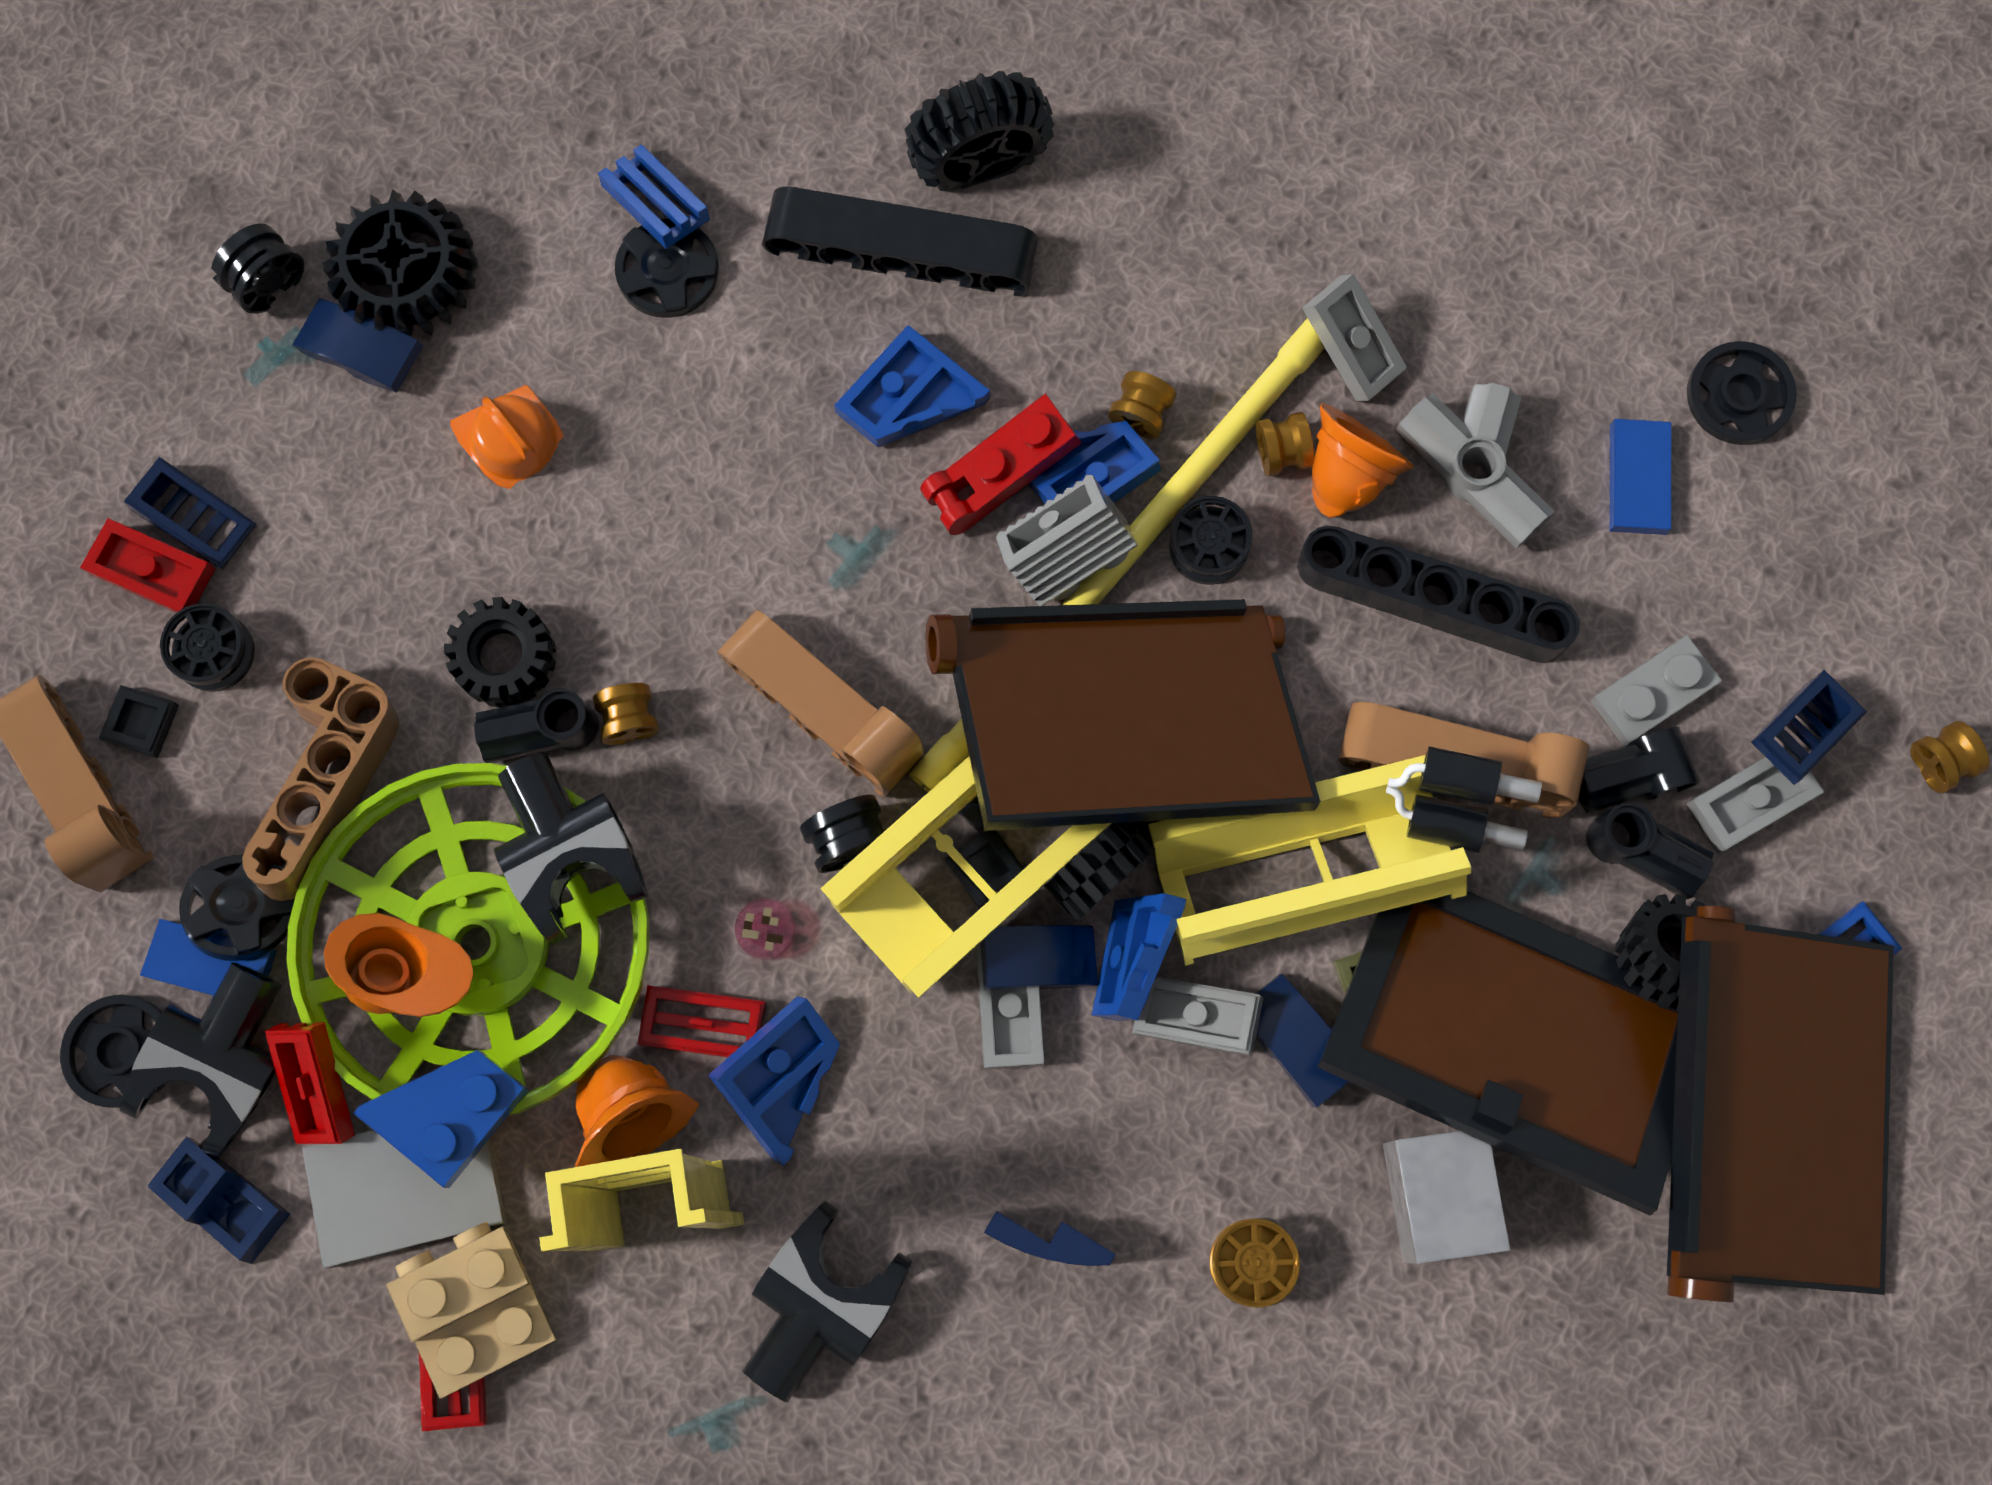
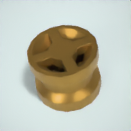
M1129 371L1125 373L1121 382V389L1123 391L1121 399L1112 403L1108 412V418L1112 423L1127 421L1139 436L1147 439L1158 438L1164 425L1161 418L1163 412L1172 408L1177 393L1167 382L1154 375L1140 371Z
M1303 412L1290 414L1287 420L1275 423L1269 418L1256 422V442L1263 470L1267 477L1278 475L1284 467L1295 466L1300 470L1313 467V440L1308 420Z
M626 683L611 686L597 692L592 697L594 708L602 714L604 725L599 730L603 744L621 745L634 742L636 739L653 737L660 731L656 717L649 712L648 703L652 699V694L648 684Z
M1955 721L1943 727L1940 736L1936 738L1925 736L1912 743L1910 749L1911 758L1916 766L1920 768V773L1928 786L1935 792L1942 794L1957 787L1961 777L1974 778L1988 771L1990 765L1989 755L1983 741L1972 727L1962 721Z

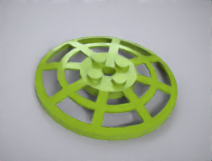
M493 763L451 764L420 771L387 785L358 804L330 832L311 859L298 887L288 924L287 968L292 998L302 1023L307 1022V1026H310L315 1022H325L335 1058V1071L349 1085L372 1100L410 1082L424 1060L435 1065L444 1066L474 1052L454 1050L435 1045L453 1013L465 1016H484L492 1048L479 1051L484 1052L525 1087L520 1058L533 1053L553 1039L571 1021L577 1010L605 1024L606 1027L596 1042L571 1067L546 1084L528 1091L508 1116L520 1114L555 1098L581 1080L608 1053L627 1025L641 993L649 958L650 919L646 898L632 904L618 882L590 893L587 883L580 873L568 882L566 886L574 900L561 904L564 916L560 919L565 929L581 924L582 930L581 956L575 978L571 980L545 966L549 943L514 896L504 874L500 876L487 872L469 871L461 842L493 840L506 843L525 832L523 828L515 825L493 821H466L454 824L443 790L460 786L494 785L502 787L498 775L507 766ZM564 787L573 807L586 802L583 798ZM420 798L431 832L419 836L398 850L380 868L374 878L342 861L353 844L376 822L400 806ZM438 851L445 879L429 888L418 900L392 887L397 879L413 864L429 853ZM329 882L362 898L356 915L378 913L381 908L409 924L444 935L460 945L464 935L474 928H484L490 936V947L487 953L479 959L471 960L473 979L468 993L454 1007L440 1014L423 1016L413 1033L406 1029L392 1013L375 1014L367 1011L374 1024L385 1036L402 1048L381 1080L368 1072L344 1048L330 1026L322 1007L323 1003L347 997L345 992L335 985L330 976L315 980L313 969L314 928L321 900ZM630 904L633 920V955L626 987L619 1003H616L589 989L594 979L599 957L600 928L598 916ZM533 987L561 1001L557 1010L542 1025L523 1038L516 1040L508 1010L509 1007L520 1001Z

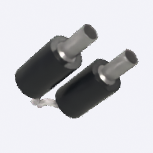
M1428 746L1424 763L1409 765L1400 778H1389L1386 793L1395 797L1397 812L1402 817L1409 819L1408 838L1454 848L1463 847L1464 850L1479 853L1483 842L1524 850L1528 830L1488 822V809L1416 794L1412 810L1410 811L1405 808L1404 795L1397 787L1408 783L1414 773L1422 772L1419 790L1493 805L1497 794L1538 803L1542 782L1502 774V761Z

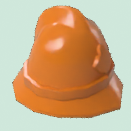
M1323 402L1319 405L1322 428L1316 436L1319 442L1312 469V495L1315 505L1320 512L1328 518H1335L1367 506L1378 497L1388 484L1392 485L1399 474L1412 470L1414 465L1387 440L1368 429L1353 417Z
M610 1055L602 1058L578 1081L576 1088L575 1106L584 1129L583 1136L585 1141L575 1167L650 1154L664 1142L672 1139L688 1124L699 1107V1102L682 1091L671 1089L665 1077L655 1066L645 1065L641 1061L626 1056Z

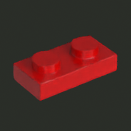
M107 518L80 566L89 575L174 613L190 605L197 604L215 571V568L208 562Z

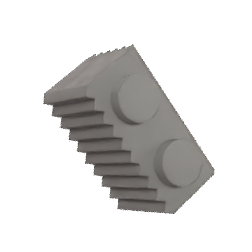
M1086 475L1083 481H1076L1075 485L1066 488L1063 494H1057L1054 500H1047L1044 506H1038L1034 513H1028L1025 519H1018L1015 525H1009L1006 531H999L996 536L1005 565L1014 577L1018 579L1021 586H1024L1027 593L1031 595L1038 606H1044L1054 599L1062 600L1071 596L1078 589L1080 582L1102 568L1111 569L1118 566L1125 560L1128 552L1138 546L1126 518L1093 475Z

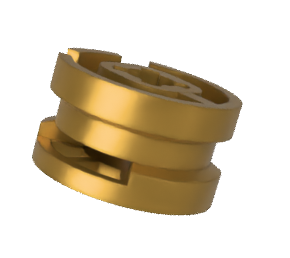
M1244 1219L1230 1224L1220 1232L1212 1245L1209 1265L1213 1281L1223 1295L1237 1304L1261 1308L1278 1303L1291 1292L1298 1279L1300 1259L1293 1239L1282 1227L1264 1219Z

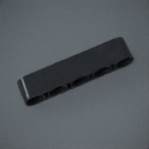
M780 187L774 190L762 246L769 253L779 256L780 251L798 254V259L830 265H833V261L837 260L852 263L851 268L883 274H887V269L906 272L905 277L936 283H941V278L960 281V287L995 292L996 287L1014 290L1013 296H1022L1029 289L1038 237L1032 230L1011 223L797 187Z
M1327 525L1315 529L1307 537L1298 557L1297 568L1301 579L1308 586L1316 590L1533 662L1547 663L1554 661L1567 650L1579 634L1580 621L1578 615L1569 604L1562 600L1340 527ZM1317 550H1328L1338 558L1340 565L1331 569L1323 568L1315 562L1312 553ZM1376 567L1388 571L1393 578L1394 585L1388 587L1376 585L1369 578L1367 570ZM1431 585L1441 588L1447 594L1449 603L1446 605L1431 603L1425 597L1423 587ZM1492 604L1497 607L1502 613L1503 623L1494 624L1486 621L1480 614L1479 605ZM1546 622L1552 625L1557 631L1558 642L1553 643L1543 640L1536 632L1535 623Z

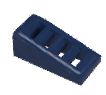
M161 457L156 460L124 500V503L132 512L221 570H223L257 525ZM171 484L178 487L179 490L161 512L153 508ZM192 496L198 501L178 525L171 519L187 498ZM209 507L216 514L196 537L189 531ZM227 519L236 526L219 548L215 550L207 544Z
M1823 670L1806 683L1785 704L1751 743L1795 785L1809 773L1867 711ZM1807 705L1812 711H1814L1829 727L1827 728L1805 706ZM1797 715L1819 737V739H1817L1804 725H1802L1795 718V716ZM1785 726L1809 748L1808 751L1784 729ZM1774 737H1776L1791 753H1793V754L1799 759V761L1797 762V761L1774 739Z

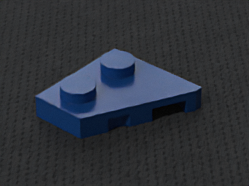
M797 996L708 1075L775 1163L784 1166L791 1159L794 1149L789 1147L803 1113L810 1115L819 1094L820 1079L829 1071L840 1043L808 999Z
M476 1050L360 1105L353 1114L443 1188H450L529 1089L484 1052Z

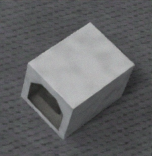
M1461 1131L1399 1139L1383 1143L1403 1263L1419 1264L1510 1251L1490 1144Z

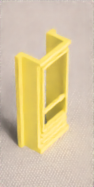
M1425 755L1315 782L1321 801L1315 811L1172 819L1148 824L1152 844L1155 848L1154 856L1163 892L1186 899L1182 916L1176 919L1177 928L1175 930L1185 966L1194 964V958L1446 895H1451L1452 899L1467 896V875L1471 874V865L1464 848L1451 850L1449 846L1408 838L1409 819L1402 817L1397 812L1395 797L1386 793L1389 778H1400L1409 765L1424 763ZM1422 772L1414 773L1408 783L1397 787L1404 795L1405 808L1410 811L1412 810L1416 794L1433 798V793L1419 790ZM1366 832L1379 868L1333 880L1320 843ZM1311 846L1323 879L1322 883L1198 914L1195 913L1185 876Z
M968 757L820 889L829 898L833 908L911 994L914 993L920 998L1112 823L1072 825L996 894L954 848L953 839L939 831L940 828L977 796L970 757ZM931 836L936 841L938 851L947 853L989 899L983 907L955 932L947 926L896 869Z
M683 1149L545 1173L553 1235L539 1237L541 1251H596L625 1246L617 1191L672 1182L678 1227L723 1229L744 1225L743 1212L730 1211L723 1160L711 1162L683 1154Z

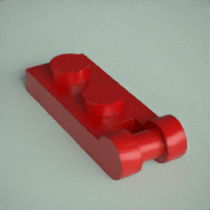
M1045 393L949 468L935 472L926 478L921 484L920 491L930 505L938 506L942 512L940 520L949 534L959 535L978 523L1082 442L1053 401ZM970 484L975 493L966 500H960L957 493Z

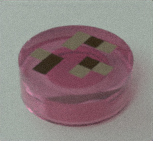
M759 899L747 904L740 911L735 922V936L739 945L747 954L756 959L771 960L780 957L791 947L795 938L796 928L792 915L784 905L775 900Z

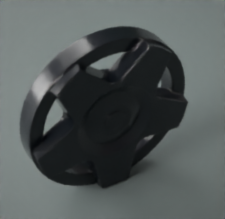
M660 219L669 229L676 226L670 219ZM642 225L638 228L634 227L623 238L615 259V276L624 298L638 311L660 318L682 316L701 306L713 292L718 280L719 262L713 243L701 229L697 228L667 249L650 235ZM694 239L701 243L708 255L692 251ZM630 253L636 264L625 272L626 260ZM705 282L697 293L687 299V288L691 283ZM654 292L658 295L662 305L647 302L638 296Z
M1728 342L1711 349L1696 364L1687 384L1688 405L1697 423L1713 437L1731 444H1755L1772 437L1790 419L1796 404V385L1786 363L1770 349L1752 342ZM1737 355L1730 367L1713 362L1723 356ZM1763 363L1775 373L1780 382L1766 379L1763 376ZM1700 385L1709 394V398L1704 404L1700 397ZM1782 408L1778 419L1768 426L1766 411ZM1731 422L1735 424L1739 431L1726 428L1723 424Z
M243 855L223 857L199 867L188 879L180 899L179 915L188 939L201 952L220 960L242 961L256 958L274 949L288 934V924L295 898L278 901L264 894L245 873L242 861ZM273 864V865L269 868V871H270L272 868H273V869H278V870H281V871H282V869H281L280 867H278L277 865H275V864ZM236 869L232 875L222 874L223 872ZM198 895L204 904L191 915L194 898ZM281 919L277 927L262 939V925L268 921ZM219 934H225L230 939L233 947L217 945L207 939Z
M129 995L107 996L84 1007L67 1027L60 1048L61 1069L69 1087L80 1098L91 1104L107 1108H120L122 1097L107 1098L96 1093L114 1084L123 1094L135 1059L151 1031L146 1030L144 1027V1012L156 1023L163 1012L160 1008L147 1000ZM116 1007L108 1023L102 1024L90 1021L100 1012ZM76 1046L87 1055V1061L79 1073L75 1064Z

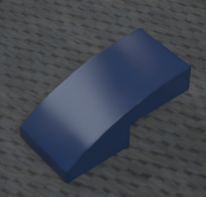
M319 298L292 345L301 353L316 360L344 368L359 380L397 393L424 345L417 339L403 332H398L397 329L387 324L382 331L375 330L373 318L367 316L362 324H358L354 321V310L349 309L346 312H342L338 304Z
M1093 926L997 927L980 942L984 991L1039 987V990L1098 985Z
M1279 974L1255 993L1264 998L1256 1040L1271 1058L1276 1059L1310 1105L1317 1108L1349 1081L1317 1068L1331 1028L1282 974Z
M186 1136L147 1187L185 1221L200 1225L239 1261L252 1264L289 1217L290 1213L223 1160L202 1151L203 1145Z
M997 1211L984 1231L985 1234L1001 1243L1024 1253L1066 1264L1085 1266L1110 1265L1116 1255L1064 1222L1060 1223L1049 1243Z

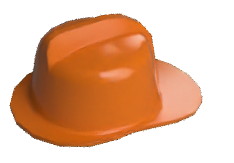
M523 385L494 399L485 396L481 399L482 406L450 420V426L458 442L484 475L496 485L511 489L518 481L525 480L538 473L551 460L558 442L564 437L555 418L527 385Z
M380 913L358 914L342 921L329 934L323 952L325 969L335 985L341 988L348 999L364 1011L375 1014L398 1013L416 1017L440 1014L454 1007L468 993L473 979L471 959L460 944L444 935Z

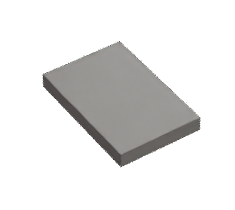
M374 1130L355 1134V1136L342 1144H314L302 1147L323 1268H331L455 1237L484 1222H488L490 1228L507 1224L491 1138L450 1188H443Z

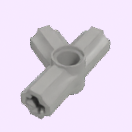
M1496 383L1474 384L1463 421L1434 393L1424 397L1398 424L1396 432L1445 479L1446 486L1453 496L1461 501L1469 502L1503 537L1518 549L1555 513L1506 464L1505 455L1522 397L1516 395L1510 387ZM1475 463L1485 471L1487 478H1472L1465 472L1462 464Z

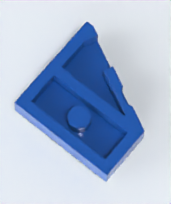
M907 325L838 400L834 407L838 416L876 447H881L985 405L990 399V390L912 327Z
M1127 421L1101 425L1089 432L1075 430L1074 432L1082 443L1028 485L1046 504L1047 500H1054L1057 494H1063L1066 488L1073 487L1076 481H1083L1086 475H1093L1113 503H1115L1160 472V459Z
M1162 893L1115 900L1092 1016L1114 1021L1139 1019L1177 928L1176 919L1181 918L1184 911L1186 899Z

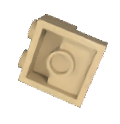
M484 1222L470 1228L453 1238L457 1247L456 1250L434 1260L430 1250L420 1253L395 1266L399 1278L386 1284L410 1341L415 1342L440 1399L557 1340L510 1234L505 1227L492 1231L488 1222Z

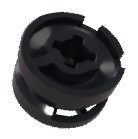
M259 223L247 226L233 234L216 253L211 269L217 274L213 277L214 281L223 290L231 293L234 301L243 310L251 314L266 312L271 308L270 305L276 300L274 296L271 297V294L280 288L287 291L292 285L296 286L300 282L304 273V260L291 246L284 244L282 237L271 226ZM291 275L285 284L284 281L286 279V276Z
M1205 496L1192 500L1179 511L1172 526L1169 552L1173 564L1183 576L1199 584L1214 585L1230 580L1242 569L1252 544L1251 523L1246 513L1236 503L1226 498ZM1214 504H1215V505L1222 506V507H1225V508L1222 509V508H1219V507L1206 506V505H1214Z
M194 604L178 611L167 622L160 639L161 657L166 667L174 675L202 691H222L236 685L250 670L255 655L254 640L245 625L222 607L213 604ZM186 618L187 622L175 633L174 630L177 625ZM171 638L174 639L173 645H172V655H170V651H169V645H170V639H171Z
M862 795L842 801L820 811L801 824L799 829L805 843L813 844L816 853L821 855L814 862L819 873H828L844 868V864L851 862L887 830L882 828L878 815L882 810L875 795Z

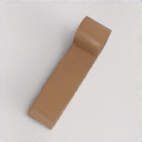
M757 609L717 651V654L729 667L772 704L778 701L791 714L789 718L814 740L821 738L834 751L832 755L857 777L864 775L877 787L875 792L883 798L888 795L924 754L920 738L901 718L884 706L877 710L779 625Z
M314 657L301 659L290 666L283 678V690L301 718L318 729L248 843L242 857L243 869L251 881L268 897L278 901L295 898L311 859L330 832L355 808L388 752L399 727L398 715L381 687L334 664ZM317 685H328L326 692L321 697L315 700H305L306 694L311 688ZM374 707L380 709L374 720L364 724L355 723L357 716L362 711ZM345 756L351 758L348 766L343 771L337 774L326 773L328 765L333 760ZM314 806L320 807L319 815L313 822L307 825H296L298 815L303 810ZM287 837H290L299 846H296L290 839L286 843L284 841ZM287 862L285 868L282 871L273 868L269 871V868L273 864L277 866H283Z
M37 675L1 697L0 738L55 830L53 834L45 838L44 842L49 855L62 873L74 883L97 892H103L154 860L152 851L150 850L145 853L136 838L140 831L123 803L117 806L108 791L112 784L95 756L90 759L80 742L85 740L50 682L42 675Z
M1354 702L1351 704L1338 761L1347 767L1367 770L1426 755L1428 746L1502 761V774L1542 782L1541 793L1538 803L1497 794L1493 804L1521 811L1522 806L1543 811L1542 817L1560 818L1577 806L1589 745L1581 739L1559 733H1539L1529 742L1381 704Z

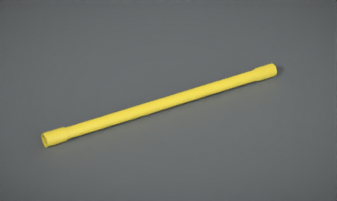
M1308 318L1282 346L1276 359L1130 524L1138 546L1130 550L1125 560L1118 566L1111 569L1102 568L1080 582L1078 589L1071 596L1067 597L1061 605L1099 604L1294 379L1304 373L1323 352L1325 347ZM962 718L949 733L940 737L909 773V776L921 787L922 785L925 786L923 789L927 792L932 790L969 757Z

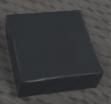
M120 685L99 739L158 758L179 704Z
M997 830L983 832L958 850L996 894L1024 869ZM950 856L946 858L945 862L979 909L983 907L989 899Z

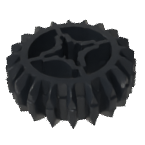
M997 71L989 77L979 73L973 80L967 82L959 80L958 85L950 89L941 88L939 96L935 99H926L922 103L923 109L915 111L910 116L911 122L905 128L906 145L908 147L907 154L912 168H916L919 178L924 180L926 186L938 187L940 191H948L954 187L965 189L1016 173V170L1020 167L1031 165L1035 161L1034 156L1042 154L1047 149V143L1054 137L1052 130L1054 123L1051 117L1053 112L1047 96L1043 95L1042 89L1037 86L1034 78L1023 77L1021 72H1013L1006 75L1004 71Z
M392 189L389 201L382 204L377 197L370 194L369 205L371 208L362 212L360 209L351 206L350 214L354 220L350 224L335 222V231L341 239L325 241L326 251L331 256L330 259L322 262L324 272L330 279L327 282L328 291L335 300H338V307L342 312H346L349 309L355 311L354 321L358 324H362L367 316L373 318L375 330L382 331L387 324L393 328L396 326L398 332H403L409 336H412L413 325L419 324L424 333L432 336L433 325L430 319L438 315L443 322L451 324L452 316L447 309L448 305L451 303L453 306L466 308L467 300L460 290L476 289V280L470 272L478 268V260L474 252L471 251L474 242L469 232L462 229L463 224L458 215L452 211L447 212L443 203L436 198L427 203L423 195L414 191L405 202L402 195ZM409 232L429 235L439 241L441 246L428 247L426 242L414 243L409 237ZM373 281L375 285H387L392 292V298L376 296L362 289L361 282Z

